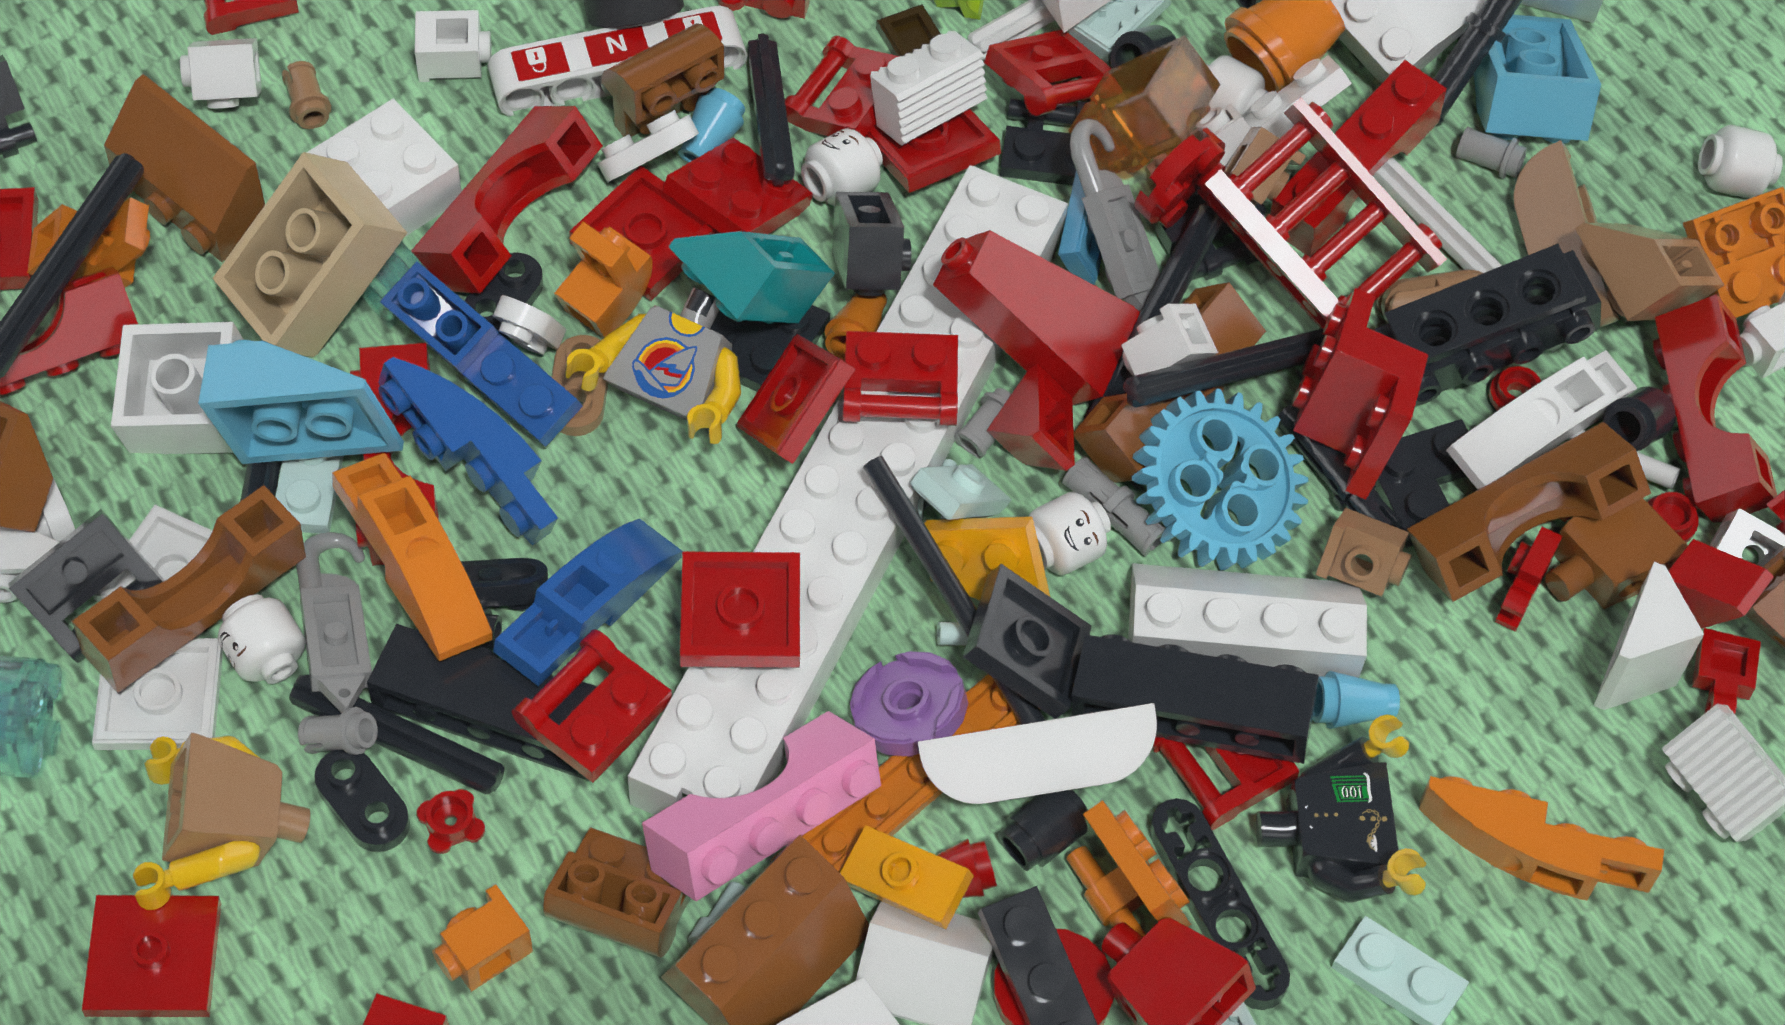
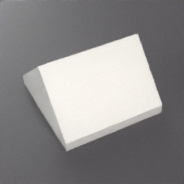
M1657 562L1653 563L1627 616L1593 706L1606 710L1676 686L1704 636L1703 631L1666 566Z
M881 901L869 924L856 981L864 977L894 1017L922 1025H972L994 949L980 920L954 914L947 929H943Z

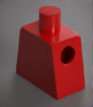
M1172 918L1161 919L1144 937L1127 923H1118L1107 933L1102 943V951L1117 963L1110 970L1107 977L1115 1000L1135 1025H1222L1256 989L1251 969L1246 959Z

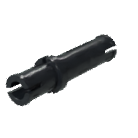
M1485 0L1477 14L1471 12L1466 20L1470 23L1434 77L1435 81L1447 88L1439 124L1442 125L1445 116L1495 41L1501 43L1506 35L1503 29L1523 0Z
M1290 404L1278 414L1280 418L1278 428L1285 435L1293 434L1294 439L1292 443L1317 475L1330 488L1331 492L1335 495L1333 501L1341 511L1348 508L1401 529L1403 525L1402 520L1388 507L1375 490L1376 483L1366 500L1345 491L1351 468L1343 465L1346 457L1345 453L1293 431L1300 409Z

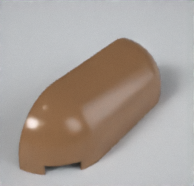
M1560 140L1539 151L1523 167L1514 188V206L1528 255L1555 244H1559L1563 253L1574 250L1601 300L1600 327H1604L1620 319L1607 298V290L1609 288L1599 270H1594L1584 259L1580 249V245L1583 242L1575 230L1582 223L1598 222L1585 184L1577 187L1569 160L1571 155Z

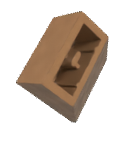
M1582 223L1575 228L1583 242L1580 245V249L1584 259L1594 270H1599L1609 288L1607 290V298L1611 306L1619 315L1626 317L1627 321L1655 320L1656 316L1702 300L1724 286L1697 239L1632 224Z

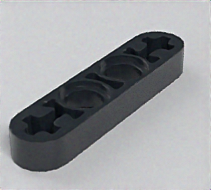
M1178 798L1166 800L1153 813L1150 826L1152 843L1168 872H1170L1190 902L1187 904V907L1205 937L1239 954L1247 961L1246 954L1251 952L1256 946L1261 948V950L1255 952L1253 961L1262 975L1272 973L1275 978L1272 981L1270 992H1265L1261 985H1255V991L1244 1003L1246 1006L1257 1010L1275 1007L1281 1003L1290 983V972L1284 958L1201 810L1188 800ZM1170 817H1174L1179 824L1190 823L1186 839L1192 852L1187 854L1182 860L1177 858L1183 856L1185 849L1177 832H1165ZM1200 845H1203V846L1205 847V848L1197 849ZM1199 866L1210 867L1219 875L1221 885L1213 891H1200L1190 883L1188 878L1189 871ZM1224 917H1237L1247 925L1249 936L1242 942H1228L1218 934L1216 923Z

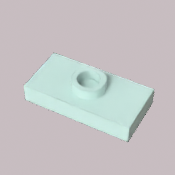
M1111 0L1069 29V34L1101 60L1109 64L1111 62V51L1116 40L1126 32L1149 26L1171 5V0Z
M973 464L920 468L910 482L912 488L947 520L998 515L1012 500Z

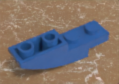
M418 261L381 299L380 303L424 343H427V346L507 416L516 421L543 446L546 447L583 407L577 398L502 336L491 323Z
M395 357L386 361L383 364L378 381L380 385L378 388L379 394L393 414L398 416L402 413L414 429L412 433L413 438L420 451L430 460L436 458L445 471L464 459L467 462L465 469L470 480L480 491L486 492L488 490L501 507L499 509L501 519L515 536L520 537L523 535L533 546L549 535L558 517L530 482L534 479L542 460L525 440L497 413L451 381L427 369Z
M640 518L612 530L576 555L536 590L534 603L495 639L493 652L539 686L580 647V641L591 630H597L604 623L612 626L682 558L683 551Z

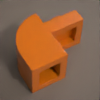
M129 197L122 204L70 281L113 266L120 274L124 288L132 284L136 259L143 255L150 240V231L146 229L149 205ZM62 204L34 227L27 273L31 275L35 273L76 214V210Z
M582 222L569 238L582 260L554 294L567 313L604 338L626 321L641 300L651 277L652 258L611 227L608 229L604 228L599 233L585 222Z

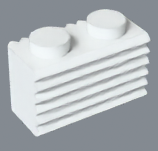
M948 31L946 34L934 37L930 44H922L921 49H914L913 53H906L905 56L892 59L887 67H880L879 72L871 71L870 78L877 127L902 146L988 99L985 91H987L984 85L986 80L983 76L985 71L982 68L985 64L981 59L984 57L981 50L956 31Z
M1716 704L1662 747L1663 752L1671 760L1665 765L1667 772L1684 791L1690 792L1693 789L1699 794L1701 800L1708 806L1702 811L1704 818L1723 839L1731 835L1736 842L1747 841L1785 812V775L1728 705Z

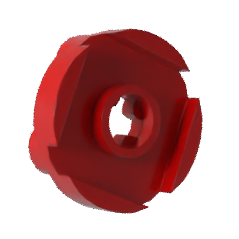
M1209 128L1202 129V141L1198 140L1193 134L1186 138L1151 174L1149 178L1157 185L1149 197L1140 190L1134 203L1135 209L1150 223L1160 222L1164 227L1170 228L1186 212L1188 208L1186 201L1199 187L1201 188L1220 169L1223 172L1225 171L1226 167L1220 162L1225 154V143Z

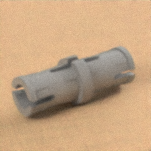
M1087 457L1081 458L1070 468L1063 478V485L1073 492L1083 495L1091 503L1094 501L1100 503L1109 517L1111 526L1126 537L1145 557L1150 552L1149 550H1154L1161 543L1160 538L1166 528L1165 525H1162L1160 522L1147 525L1146 519L1150 514L1134 500L1135 494L1127 486L1120 488Z

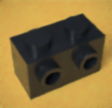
M836 192L832 253L845 288L852 289L853 292L859 295L879 296L884 294L885 290H900L901 271H909L911 267V241L909 238H904V225L889 192Z

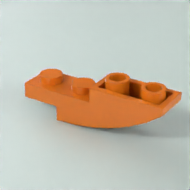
M385 453L332 472L333 489L384 563L385 581L437 659L442 661L491 641L492 630L471 581L441 523L411 475L402 478Z
M1430 776L1420 800L1419 810L1441 831L1462 847L1489 864L1523 881L1559 894L1587 901L1597 882L1649 893L1662 872L1664 849L1647 846L1643 841L1633 837L1610 838L1588 833L1584 828L1575 824H1547L1545 822L1548 802L1532 799L1528 794L1519 790L1506 789L1496 791L1473 786L1471 782L1460 777L1448 776L1437 778Z

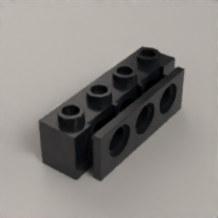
M1555 244L1384 313L1387 324L1373 330L1428 354L1416 405H1422L1437 398L1442 391L1462 383L1467 385L1476 384L1486 379L1495 370L1513 363L1525 364L1538 358L1543 351L1565 342L1567 344H1575L1587 339L1595 330L1600 329L1601 300L1574 250L1563 253L1559 244Z

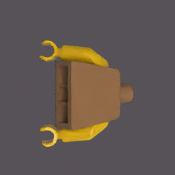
M191 732L187 740L182 743L181 748H177L174 740L164 736L156 738L150 745L153 759H149L144 763L148 777L153 783L160 785L169 784L162 860L170 862L169 869L163 870L158 864L153 862H144L137 866L133 873L137 886L156 883L151 888L141 889L136 892L135 898L140 907L146 910H155L162 907L171 896L170 887L175 886L181 891L258 866L275 843L276 838L298 843L304 840L310 823V809L280 802L282 786L281 769L278 765L261 759L236 737L221 736L208 738Z

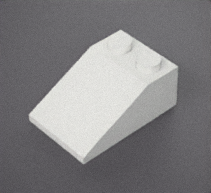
M1331 0V2L1340 13L1345 24V32L1339 36V39L1382 84L1404 60L1422 70L1466 31L1470 24L1466 21L1471 12L1477 14L1485 0Z

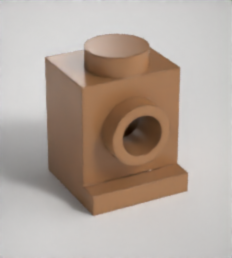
M1251 127L1228 162L1224 173L1227 177L1231 174L1238 176L1279 138L1263 127ZM1297 151L1252 192L1254 198L1250 202L1256 207V205H1262L1266 198L1270 201L1276 198L1289 179L1290 174L1284 171L1287 165H1301L1306 156Z
M1345 508L1333 525L1316 575L1324 579L1331 576L1382 597L1390 583L1400 586L1412 555L1402 550L1409 532ZM1358 554L1367 555L1371 558L1373 563H1370L1355 556Z

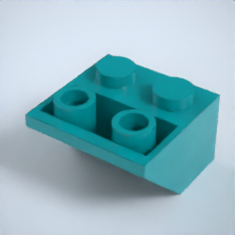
M738 231L674 238L669 245V248L683 262L681 268L684 273L695 282L705 285L717 298L715 303L719 310L738 322L753 320L764 321L770 324L773 322L799 323L835 274L799 237Z

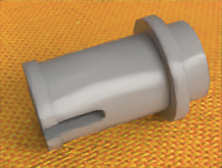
M1467 126L1459 142L1456 158H1463L1499 171V177L1505 179L1506 175L1518 176L1525 160L1527 148L1519 145V139L1513 138L1509 142L1473 130V128Z
M997 388L994 392H986L981 398L982 406L966 425L954 435L956 443L976 458H982L996 440L986 430L1011 396V393L1002 388Z
M358 707L345 709L339 715L306 716L298 728L300 745H306L304 751L310 754L322 751L344 750L348 754L358 755L364 753L367 748L375 743L378 733L374 717Z

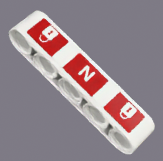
M711 6L676 13L670 17L649 23L602 28L508 47L495 53L489 59L487 67L501 112L506 116H514L513 111L527 108L532 109L534 106L565 105L564 101L582 97L583 101L611 96L601 83L602 74L605 70L696 23L709 28L724 44V68L733 66L734 70L740 69L745 64L748 55L733 11L724 6Z

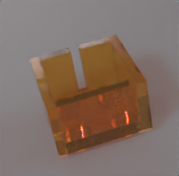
M1184 35L1107 71L1090 96L1091 101L1084 105L1068 131L1071 134L1075 125L1084 119H1092L1101 123L1110 133L1115 148L1112 152L1106 151L1101 141L1096 136L1090 135V145L1099 170H1108L1115 174L1125 170L1128 174L1140 170L1154 157L1164 153L1168 156L1182 141L1191 136L1196 124L1210 111L1209 103L1221 84Z

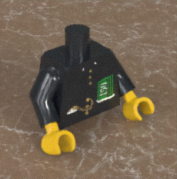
M1392 715L1379 716L1370 725V739L1362 736L1332 752L1303 771L1292 782L1286 800L1287 811L1257 812L1256 838L1258 846H1292L1295 876L1309 878L1313 885L1348 903L1391 894L1395 890V886H1399L1408 895L1416 896L1421 894L1425 889L1426 882L1419 874L1407 875V873L1415 868H1423L1427 863L1417 851L1408 848L1399 850L1387 763L1378 762V755L1381 753L1391 758H1399L1407 753L1409 741L1403 736L1385 743L1388 734L1400 729L1403 723Z

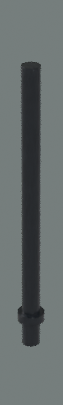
M878 456L870 460L863 466V469L967 638H969L977 611L976 606L884 457ZM993 678L1021 725L1046 721L1037 706Z

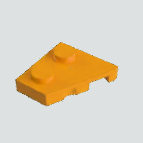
M1033 516L925 521L924 524L970 597L980 600L987 575L1000 564H1003L1050 597Z

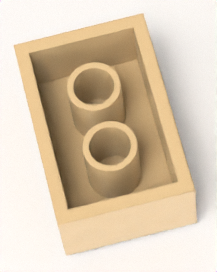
M303 152L212 279L263 341L303 356L314 357L318 355L408 232L348 162Z

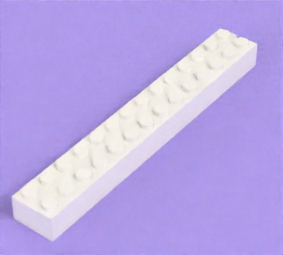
M969 165L877 332L958 335L957 425H939V420L885 417H860V422H844L843 390L753 551L800 552V668L688 667L628 775L630 805L656 815L681 800L682 793L708 798H729L754 792L775 780L786 759L783 738L804 726L905 536L869 479L863 466L870 460L883 456L917 511L921 495L912 488L910 482L920 468L942 466L955 442L954 435L962 429L1003 352L1001 347L933 286L943 265L941 257L944 251L958 238L964 237L966 239L991 230L1051 262L1061 243L1068 203ZM861 391V394L939 397V394Z

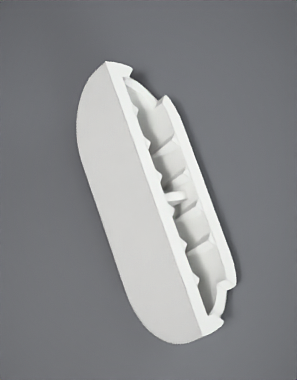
M1154 703L919 741L918 747L921 762L927 776L943 793L956 800L972 804L999 802L1109 784L1131 775L1143 764L1153 747L1157 730Z

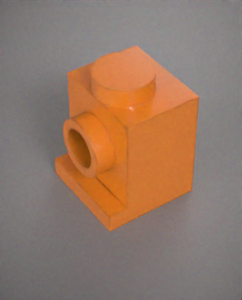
M496 884L485 890L488 903L478 909L476 907L467 908L450 920L446 930L440 933L442 944L432 950L436 962L451 982L461 977L471 992L533 952L530 930Z

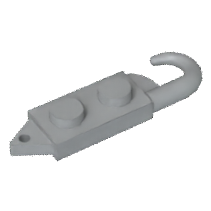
M1084 119L1075 125L1071 133L1070 150L1086 196L1082 198L1088 215V225L1095 235L1105 264L1106 277L1112 285L1116 297L1124 299L1140 312L1158 280L1160 272L1139 212L1134 207L1135 200L1129 184L1124 185L1121 178L1113 172L1099 170L1090 145V135L1096 136L1108 152H1112L1115 148L1112 137L1105 126L1098 121Z
M326 532L316 534L304 542L306 558L297 563L296 568L312 692L321 691L342 713L345 709L353 707L363 688L368 687L367 681L372 673L359 584H356L355 581L346 576L321 574L319 556L325 550L340 548L349 552L355 562L361 563L364 561L365 555L362 548L358 547V543L353 538L342 533Z

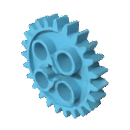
M1218 388L1206 397H1204L1200 390L1193 392L1185 400L1178 397L1166 406V410H1161L1150 419L1153 426L1147 428L1139 436L1146 446H1143L1133 454L1134 460L1146 466L1132 476V481L1147 486V491L1139 496L1136 502L1138 504H1152L1155 510L1146 519L1147 525L1162 522L1166 528L1161 535L1160 541L1165 543L1174 537L1179 539L1178 556L1181 558L1196 549L1198 565L1201 567L1213 561L1215 557L1220 570L1228 569L1236 561L1241 568H1246L1256 562L1257 557L1262 560L1266 559L1276 552L1275 546L1281 547L1292 539L1287 530H1292L1302 523L1301 518L1294 511L1308 504V499L1295 492V490L1309 481L1308 477L1294 473L1293 469L1294 466L1304 460L1303 455L1288 454L1286 447L1294 439L1293 434L1278 437L1274 431L1279 425L1280 418L1276 416L1264 422L1260 418L1263 405L1260 402L1248 410L1244 409L1242 393H1236L1226 403L1222 390ZM1202 434L1211 440L1214 450L1206 445ZM1237 441H1239L1241 445L1236 457L1232 459L1234 455L1233 452L1237 445ZM1229 462L1224 472H1222L1219 468ZM1249 464H1252L1257 469L1260 479L1251 472ZM1180 479L1185 480L1192 489V495L1183 489ZM1217 486H1219L1222 490L1213 495ZM1209 499L1204 518H1202L1200 515L1201 509L1205 501ZM1227 508L1236 514L1239 525L1231 520Z

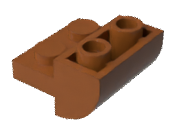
M696 23L605 70L602 74L601 83L613 96L615 127L623 137L628 134L632 137L640 132L642 134H650L651 132L647 124L673 110L676 113L683 109L693 111L698 97L706 95L718 81L724 79V44L709 28Z
M590 827L575 853L571 851L567 853L546 889L544 914L551 919L662 958L671 947L676 935L677 923L691 898L651 871L647 847Z

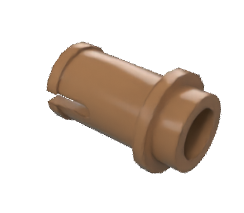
M296 61L287 66L289 71L283 70L282 79L291 99L289 114L292 120L304 129H314L323 126L329 119L331 103L328 97L321 92L313 64L306 61Z

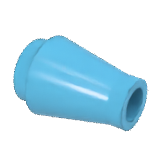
M711 88L706 95L699 96L691 118L699 134L683 143L678 151L679 156L683 160L691 162L731 139L744 125L742 116L745 113V106L733 94L720 88Z
M1329 671L1325 676L1318 677L1312 720L1315 723H1326L1327 728L1333 729L1372 721L1379 716L1387 714L1396 717L1400 707L1398 687L1395 684H1383Z

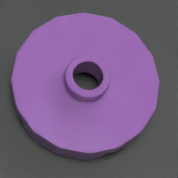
M909 651L895 655L897 661L889 662L885 666L880 661L869 668L855 685L850 701L855 727L875 738L877 751L893 756L920 754L919 741L952 736L963 723L968 706L963 680L949 660L931 652Z

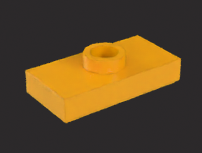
M867 825L862 830L840 872L850 888L943 929H947L974 877L970 870Z

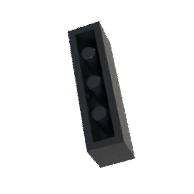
M399 624L395 625L367 681L372 704L396 715L589 781L526 732L512 715V710L524 698L532 699L553 678L552 674L537 686L505 660L500 659L494 652L481 646L473 647L439 661L417 628L414 630ZM582 682L548 717L560 725L597 686Z
M1085 634L1072 691V716L1154 703L1157 720L1156 738H1165L1172 741L1304 764L1316 702L1319 675L1306 673L1303 669L1293 665L1283 664L1272 667L1249 663L1239 656L1230 654L1214 657L1191 653L1181 646L1172 644L1156 647L1133 643L1129 639L1115 634H1107L1101 637Z

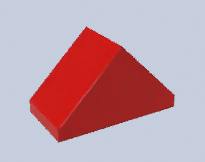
M1037 363L1028 369L986 431L1012 456L1025 465L1067 471L1075 465L1072 396Z
M1695 539L1689 543L1669 569L1672 579L1701 629L1744 617L1774 578L1764 567Z

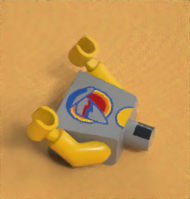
M696 288L692 289L680 316L654 305L647 314L636 315L606 335L589 350L577 349L567 357L566 378H570L577 371L586 372L582 379L581 388L583 390H594L598 383L599 373L606 372L603 379L614 388L687 420L689 438L693 439L696 431L699 429L709 428L711 444H718L721 441L722 424L727 420L741 396L738 359L732 352V344L723 335L710 330L719 311L715 303L717 298Z

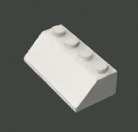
M1132 563L1128 639L1133 643L1156 647L1165 644L1177 645L1191 653L1214 657L1230 654L1239 656L1249 663L1272 667L1283 664L1293 665L1303 669L1306 673L1318 674L1319 676H1325L1327 672L1334 671L1359 677L1367 657V604L1360 588L1346 582Z

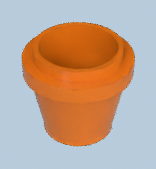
M1262 0L1248 9L1239 7L1225 19L1226 32L1224 33V40L1233 58L1263 74L1265 79L1264 90L1268 92L1277 91L1278 93L1294 81L1293 76L1300 67L1311 60L1322 59L1339 36L1345 32V24L1331 0Z

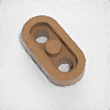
M577 335L568 338L559 346L555 354L552 378L577 398L578 401L584 403L583 407L560 431L565 435H586L594 431L603 420L609 384L603 379L606 372L599 373L597 386L592 391H585L581 388L582 379L586 372L577 371L570 378L565 377L569 354L577 349L589 350L600 341V339L594 336Z

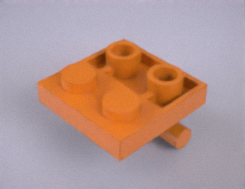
M1784 187L1773 189L1683 222L1687 237L1697 239L1724 284L1723 287L1708 297L1717 294L1736 318L1751 313L1762 306H1769L1780 301L1785 291Z
M1102 800L1083 814L1118 867L1105 875L1086 846H1081L1072 851L1066 860L1087 889L1084 897L1104 926L1110 924L1113 928L1118 923L1125 922L1144 937L1146 933L1131 912L1145 904L1158 922L1163 918H1172L1187 927L1192 925L1181 910L1182 907L1190 902L1159 858L1152 863L1148 862L1157 853L1126 810L1115 816Z

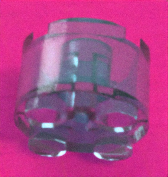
M0 655V776L31 778L38 774L43 755L55 756L61 734L60 722L52 720L53 699L55 700L59 695L62 680L61 668L58 664L47 663L44 659Z

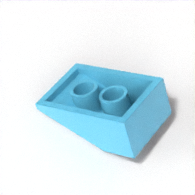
M1513 15L1503 29L1506 35L1501 43L1495 41L1474 73L1477 112L1485 132L1507 140L1517 139L1521 135L1542 137L1544 140L1552 143L1560 140L1563 143H1568L1570 140L1588 141L1601 82L1571 19Z
M237 340L229 344L208 345L198 404L242 464L403 451L404 440L365 379L263 340Z

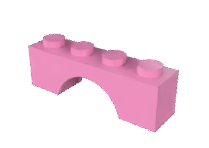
M830 711L825 712L783 738L787 765L783 772L768 785L754 792L729 798H708L689 794L642 822L651 871L694 901H698L788 845L799 834L801 836L879 788L881 781L875 738Z

